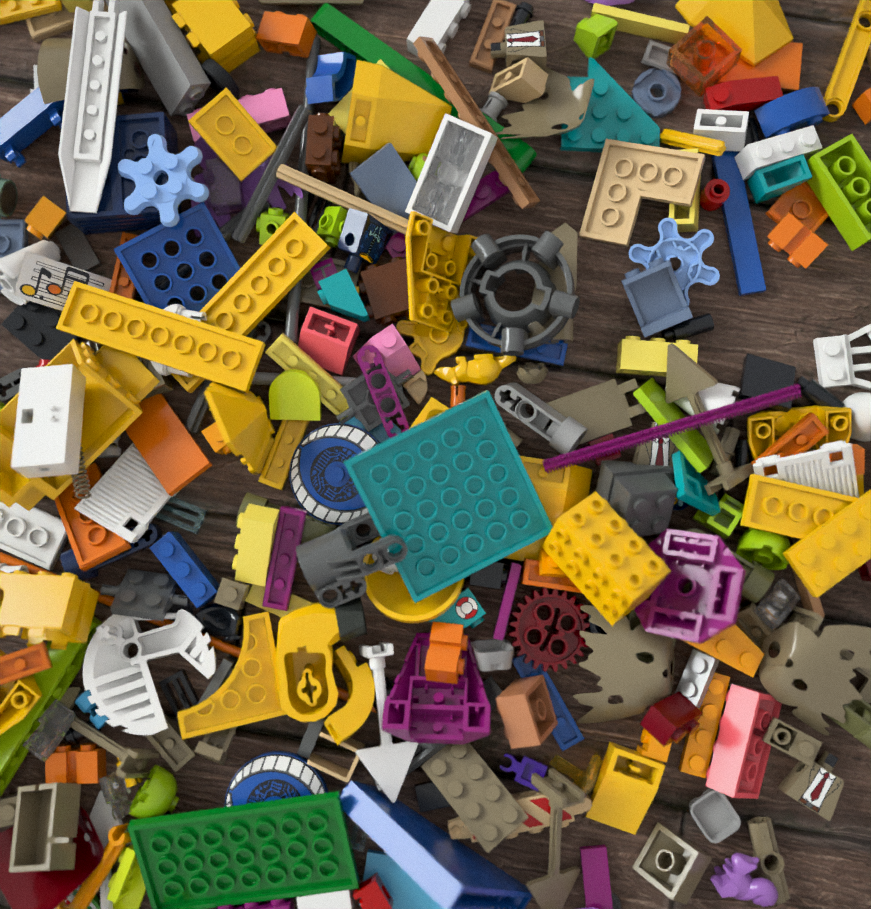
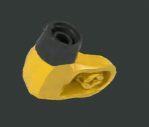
M361 597L333 608H326L319 602L296 608L280 619L276 647V669L280 686L281 707L289 717L301 722H315L326 717L336 706L338 690L332 671V645L339 640L344 642L367 634Z

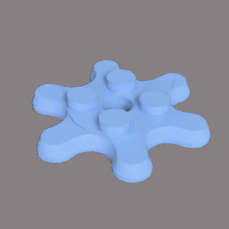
M153 134L147 141L149 153L146 158L138 162H134L131 159H122L118 163V173L124 178L133 180L136 185L134 192L125 199L124 209L130 215H138L146 207H155L159 210L161 223L166 227H174L179 222L178 205L181 201L190 199L200 203L207 200L209 196V190L206 185L195 182L191 177L192 169L202 161L203 155L201 150L194 146L187 147L180 154H171L167 150L166 139L159 134ZM161 173L168 175V181L164 185H158L155 182Z
M667 217L658 224L660 238L656 245L647 247L642 244H634L630 247L628 255L631 261L643 264L646 269L650 268L648 263L663 257L664 261L673 257L679 258L681 265L674 273L686 303L689 305L688 290L692 284L700 282L711 286L719 280L720 274L717 268L707 266L702 261V253L712 245L714 235L708 229H701L693 237L683 238L678 234L676 221L673 218Z

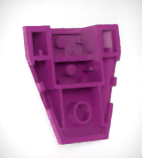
M416 633L404 659L405 663L400 673L396 676L393 689L384 702L382 731L409 742L466 744L490 735L491 707L477 668L470 640H468L467 651H462V659H465L464 674H459L458 684L426 681L424 668L431 633Z

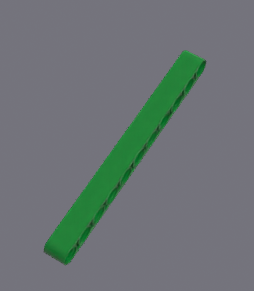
M323 3L312 17L310 22L316 29L317 34L340 51L356 55V62L360 60L376 64L381 59L393 72L452 106L450 115L459 119L458 111L445 98V91L432 76L328 3ZM483 113L495 133L503 131V126ZM496 134L523 174L537 156L535 150L520 138L501 139L502 137L515 136L513 134Z

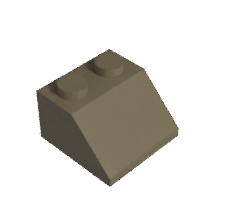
M657 822L632 868L671 900L687 904L712 857L691 841Z

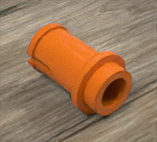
M456 385L450 386L451 404L449 408H452L465 401L466 386L458 385V388H456Z

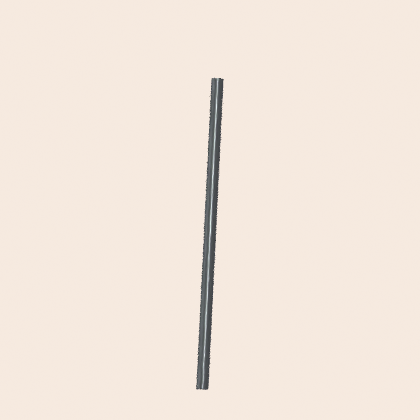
M315 36L306 61L303 106L310 109L311 115H315V104H308L305 92L307 87L306 78L312 77L318 66V55L320 52V38L318 36ZM307 122L300 137L298 171L309 175L305 165ZM301 189L303 198L301 199L296 195L295 213L306 223L309 192ZM302 279L288 292L285 335L295 344H297Z

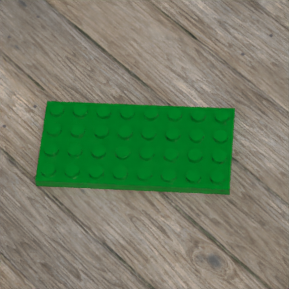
M339 791L130 820L127 826L152 909H207L223 905H238L359 889L360 879Z

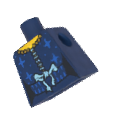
M349 208L338 242V249L348 254L343 268L357 274L362 262L369 265L376 264L393 231L369 213Z

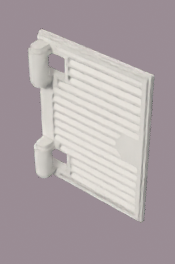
M842 440L822 444L819 450L780 458V455L777 454L761 457L755 460L756 463L753 464L754 474L765 476L763 468L776 465L778 473L766 475L765 477L859 498L852 444H846ZM842 451L843 460L830 462L829 454Z
M132 443L89 492L92 496L82 499L74 509L132 544L141 538L148 529L149 523L173 496L168 495L135 444ZM130 519L138 522V525L132 532L124 527Z

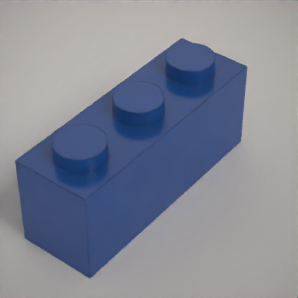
M169 531L149 547L196 608L207 605L216 597L220 584L178 532Z

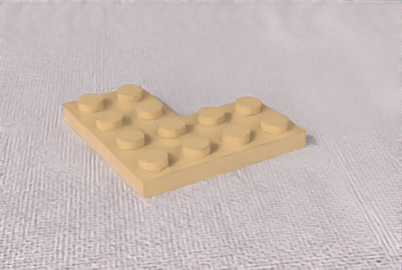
M606 139L579 236L584 239L629 247L642 199L692 207L706 158L705 154Z

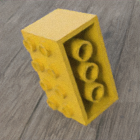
M596 491L558 517L542 545L544 551L612 626L644 602L671 571L665 562L657 557L647 546L646 542L628 526V523L610 507L607 500L602 498Z

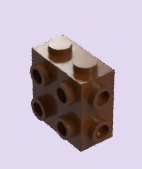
M327 113L309 115L305 159L309 176L327 184H336V175H341V160H339L338 151H342L343 148L340 126H336L334 116H330Z
M395 257L390 259L387 264L381 266L379 264L369 265L365 268V271L360 272L363 280L358 281L362 296L368 295L370 303L366 304V309L370 319L375 318L377 325L382 323V326H387L395 323L397 318L403 316L409 318L406 258Z

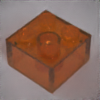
M706 16L669 49L666 64L701 97L705 93V88L713 86L737 65L742 49Z

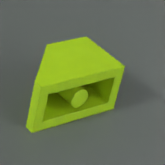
M595 14L589 19L586 17L577 24L574 41L588 59H596L610 49L618 23L615 19Z

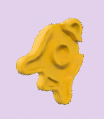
M400 320L396 325V329L399 334L414 338V342L409 346V349L414 356L421 359V370H423L425 375L429 376L434 373L440 361L451 357L460 349L464 332L469 324L466 320L461 322L456 320L450 333L414 321Z

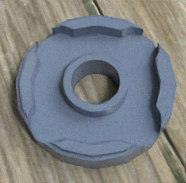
M656 68L648 69L636 79L632 89V99L649 117H665L673 112L680 101L681 84L670 71L664 69L655 70ZM658 88L662 91L663 96L656 98L651 94L650 90Z

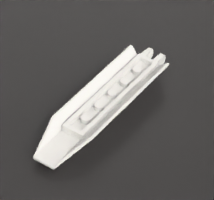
M94 0L92 11L90 10V12L80 7L75 8L58 153L71 212L97 214L111 162L128 14L127 11L119 14V0H109L108 12H103L104 0Z

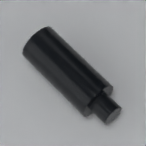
M707 313L669 327L667 330H663L662 337L666 340L672 338L675 342L676 340L713 331L714 322L712 316Z
M800 376L795 384H799L801 394L816 406L844 407L842 401L813 378L808 381L805 377Z

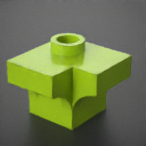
M725 493L719 501L720 513L711 516L698 510L693 520L726 540L741 519L744 504Z

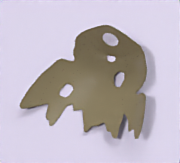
M546 68L548 78L544 92L548 93V98L545 100L535 98L522 105L524 111L501 116L503 119H507L508 123L512 126L504 128L503 131L496 132L495 134H513L517 136L502 137L501 139L550 137L575 130L580 127L585 118L594 79L587 80L572 91L570 80L567 76ZM559 124L568 125L567 129H551L553 126Z
M581 606V610L591 616L589 622L601 627L607 634L580 631L581 637L586 640V645L592 648L593 653L589 654L587 661L580 662L579 666L600 676L601 679L597 685L601 686L603 690L596 693L573 695L580 704L594 707L578 719V723H598L638 715L644 712L648 705H653L672 695L675 670L673 638L648 633L642 624L631 631L630 621L626 616L612 626L595 606ZM647 652L653 654L654 661L646 664L638 660L636 653ZM671 661H672V663H673L672 674H671V672H670V670H671ZM665 669H667V678L663 677ZM612 695H620L624 700L622 703L610 704L608 703V698Z
M798 622L787 623L773 631L763 641L761 651L764 653V656L759 665L760 681L769 694L778 702L789 706H798L797 709L792 710L793 715L821 734L829 735L825 728L830 727V725L822 718L821 713L841 723H845L844 715L846 712L843 704H849L854 699H863L850 683V679L856 676L853 672L854 668L859 667L871 670V653L869 652L871 650V628L855 625H829L824 627L822 634L817 637L811 629ZM773 642H778L780 652L777 657L771 658L769 647ZM841 650L853 651L855 654L853 659L849 661L841 659ZM788 659L793 661V665L790 668L786 667ZM794 679H802L807 684V690L803 691L795 688L792 685Z

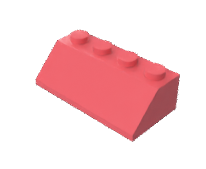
M731 684L726 694L727 703L725 711L719 721L720 730L718 738L713 745L714 754L711 765L706 772L707 781L705 786L733 798L758 799L771 750V745L765 743L762 739L772 718H779L782 703L775 700L769 693Z

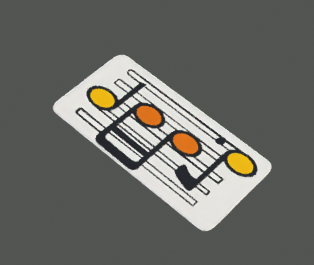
M26 252L21 265L15 295L19 298L63 311L74 281L109 292L112 280L31 252Z

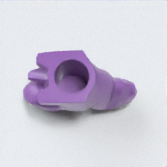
M734 853L731 859L725 858L724 870L720 866L714 867L716 875H712L710 878L722 898L732 897L742 901L752 900L754 904L761 905L762 907L772 906L776 903L778 893L775 885L768 879L762 877L752 878L750 872L757 868L759 858L750 857L742 853Z

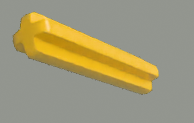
M667 128L663 129L662 133H660L661 143L685 149L698 148L699 152L715 156H722L723 152L726 151L725 142L722 140Z

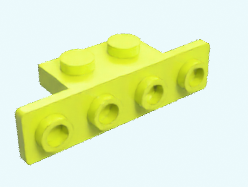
M133 844L122 850L118 859L120 863L119 868L113 874L108 884L110 890L106 899L113 902V909H139L146 893Z

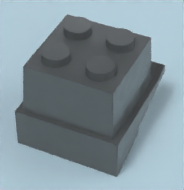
M602 461L596 492L607 500L610 507L628 523V526L638 536L661 534L669 526L677 488L673 484V466L642 465L626 461Z

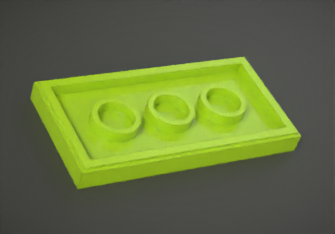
M653 377L633 392L635 398L658 425L678 419L681 420L686 417L674 402L666 403V392ZM691 428V431L688 429V432L686 430L683 432L682 430L681 434L680 431L678 432L679 434L675 433L676 435L672 433L671 436L669 434L670 440L683 453L697 472L701 473L707 469L714 457L707 441L696 428L694 430Z

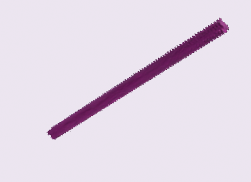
M799 384L788 386L781 390L768 392V394L755 396V398L742 400V402L739 401L726 405V407L722 406L710 411L708 410L697 415L682 418L681 420L678 419L658 425L657 427L588 446L581 450L578 449L575 452H568L556 456V458H550V460H543L545 473L546 471L549 473V470L552 472V469L555 471V468L557 470L560 468L561 470L562 467L564 469L568 465L571 467V464L574 466V463L577 465V462L580 464V461L584 463L583 460L587 462V459L590 461V458L593 460V457L596 459V456L599 458V455L602 457V454L606 456V454L609 455V452L612 454V451L613 453L615 451L618 452V450L621 452V449L623 451L625 448L628 449V447L631 449V446L634 448V445L637 447V444L641 446L640 443L644 445V442L647 444V441L650 443V440L653 442V439L656 441V438L660 440L659 437L663 439V436L666 438V435L669 437V434L672 436V433L676 435L675 433L679 434L678 432L680 431L681 434L682 430L683 432L685 430L688 432V429L691 431V428L695 429L694 427L698 429V426L701 428V425L704 427V424L708 426L707 423L711 425L710 422L714 424V421L717 423V420L721 422L720 419L724 421L723 418L727 420V417L730 419V416L733 418V415L737 417L736 414L740 416L739 413L743 415V412L746 414V411L750 413L749 410L753 412L757 408L758 411L759 407L761 410L766 408L765 406L767 408L769 405L771 407L772 404L774 406L775 403L777 405L781 404L782 401L785 403V400L787 402L788 399L791 401L792 399L795 400V398L798 399V396L801 398Z

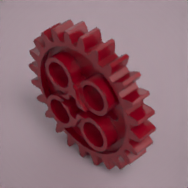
M542 588L541 595L536 590H533V598L531 599L524 595L525 604L516 603L519 612L510 613L516 618L515 621L508 622V625L514 627V631L509 632L508 635L516 639L510 644L512 646H519L515 654L517 656L525 654L523 658L525 664L533 660L532 668L534 669L541 664L542 671L546 672L550 665L552 671L557 672L558 664H560L566 670V661L576 664L575 654L584 656L580 650L581 646L589 647L580 635V631H585V628L590 627V624L585 623L583 620L589 614L580 613L583 604L574 605L575 596L566 599L567 591H562L558 596L557 589H552L549 594L547 588ZM541 605L546 606L548 609V616L543 620L537 616V609ZM556 608H558V609H559V613H558V615H556V617H555V619H554V621H553L554 614H555L554 611H555ZM567 615L571 619V626L564 630L560 622ZM546 625H551V628L555 629L553 634H548L544 630ZM535 629L539 637L535 643L531 644L527 640V634L530 630ZM546 638L544 650L540 651V646ZM558 639L562 644L560 652L554 654L551 651V644L554 640Z

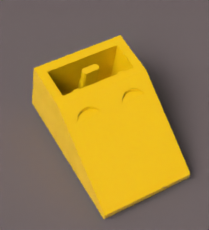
M609 742L591 796L592 807L586 812L585 817L635 835L658 790L665 765L659 760L642 756L638 751Z

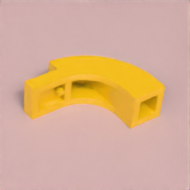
M344 645L333 653V663L346 682L348 699L343 708L330 715L324 722L325 727L337 746L350 738L362 726L370 714L375 696L374 680L367 662L357 667L354 654L351 651H347Z

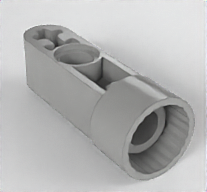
M512 382L502 385L495 392V400L499 406L547 439L549 446L561 454L574 451L588 428L571 416L566 418L518 383ZM509 390L511 391L510 397L513 398V399H509V398H508V397H509V393H508L507 391H509ZM527 403L531 404L534 408L533 416L526 412ZM550 420H553V422H552V424L549 426V428L546 427L547 424L549 423V421H550Z

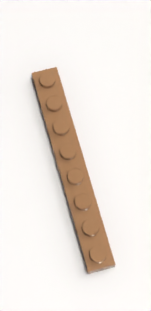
M419 36L413 43L418 50V57L427 64L431 70L432 78L445 91V98L454 105L458 111L459 119L498 137L434 39ZM498 138L488 162L495 167L499 173L500 181L513 194L512 199L516 205L522 209L534 207L540 202L539 198Z

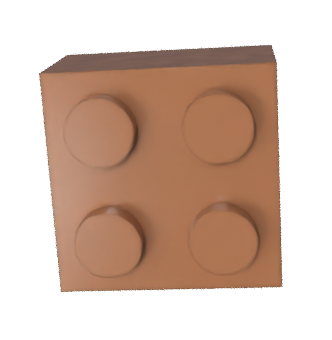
M543 675L515 679L496 698L497 711L501 714L504 723V733L509 740L511 749L541 745L558 724Z

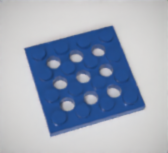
M204 202L179 214V222L176 226L166 227L160 224L114 248L116 255L144 303L160 309L168 307L169 301L172 298H178L182 301L186 310L200 312L220 291V289L214 287L213 278L218 274H222L228 282L241 268ZM197 229L200 231L202 238L199 243L191 244L188 241L187 235L190 230ZM170 241H175L179 245V252L174 256L168 255L165 251V246ZM204 252H210L214 256V263L209 267L203 266L200 262V256ZM153 253L156 256L157 263L154 267L148 268L144 265L143 257L145 254ZM180 265H190L192 274L189 278L184 279L178 274ZM161 275L166 276L170 281V285L166 290H160L156 286V279ZM195 286H200L205 291V296L200 301H196L191 297V290Z

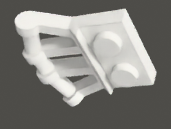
M871 324L850 335L821 337L813 340L820 385L824 388L855 386L871 391L870 381L855 378L854 372L871 371V363L853 365L852 355L870 354L871 346L852 348L850 346V341L867 333L871 340Z

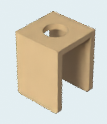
M324 726L320 736L335 743ZM348 738L339 744L355 753L357 749H363L365 744L352 738ZM314 753L309 757L307 764L348 783L359 757L356 754L350 770Z

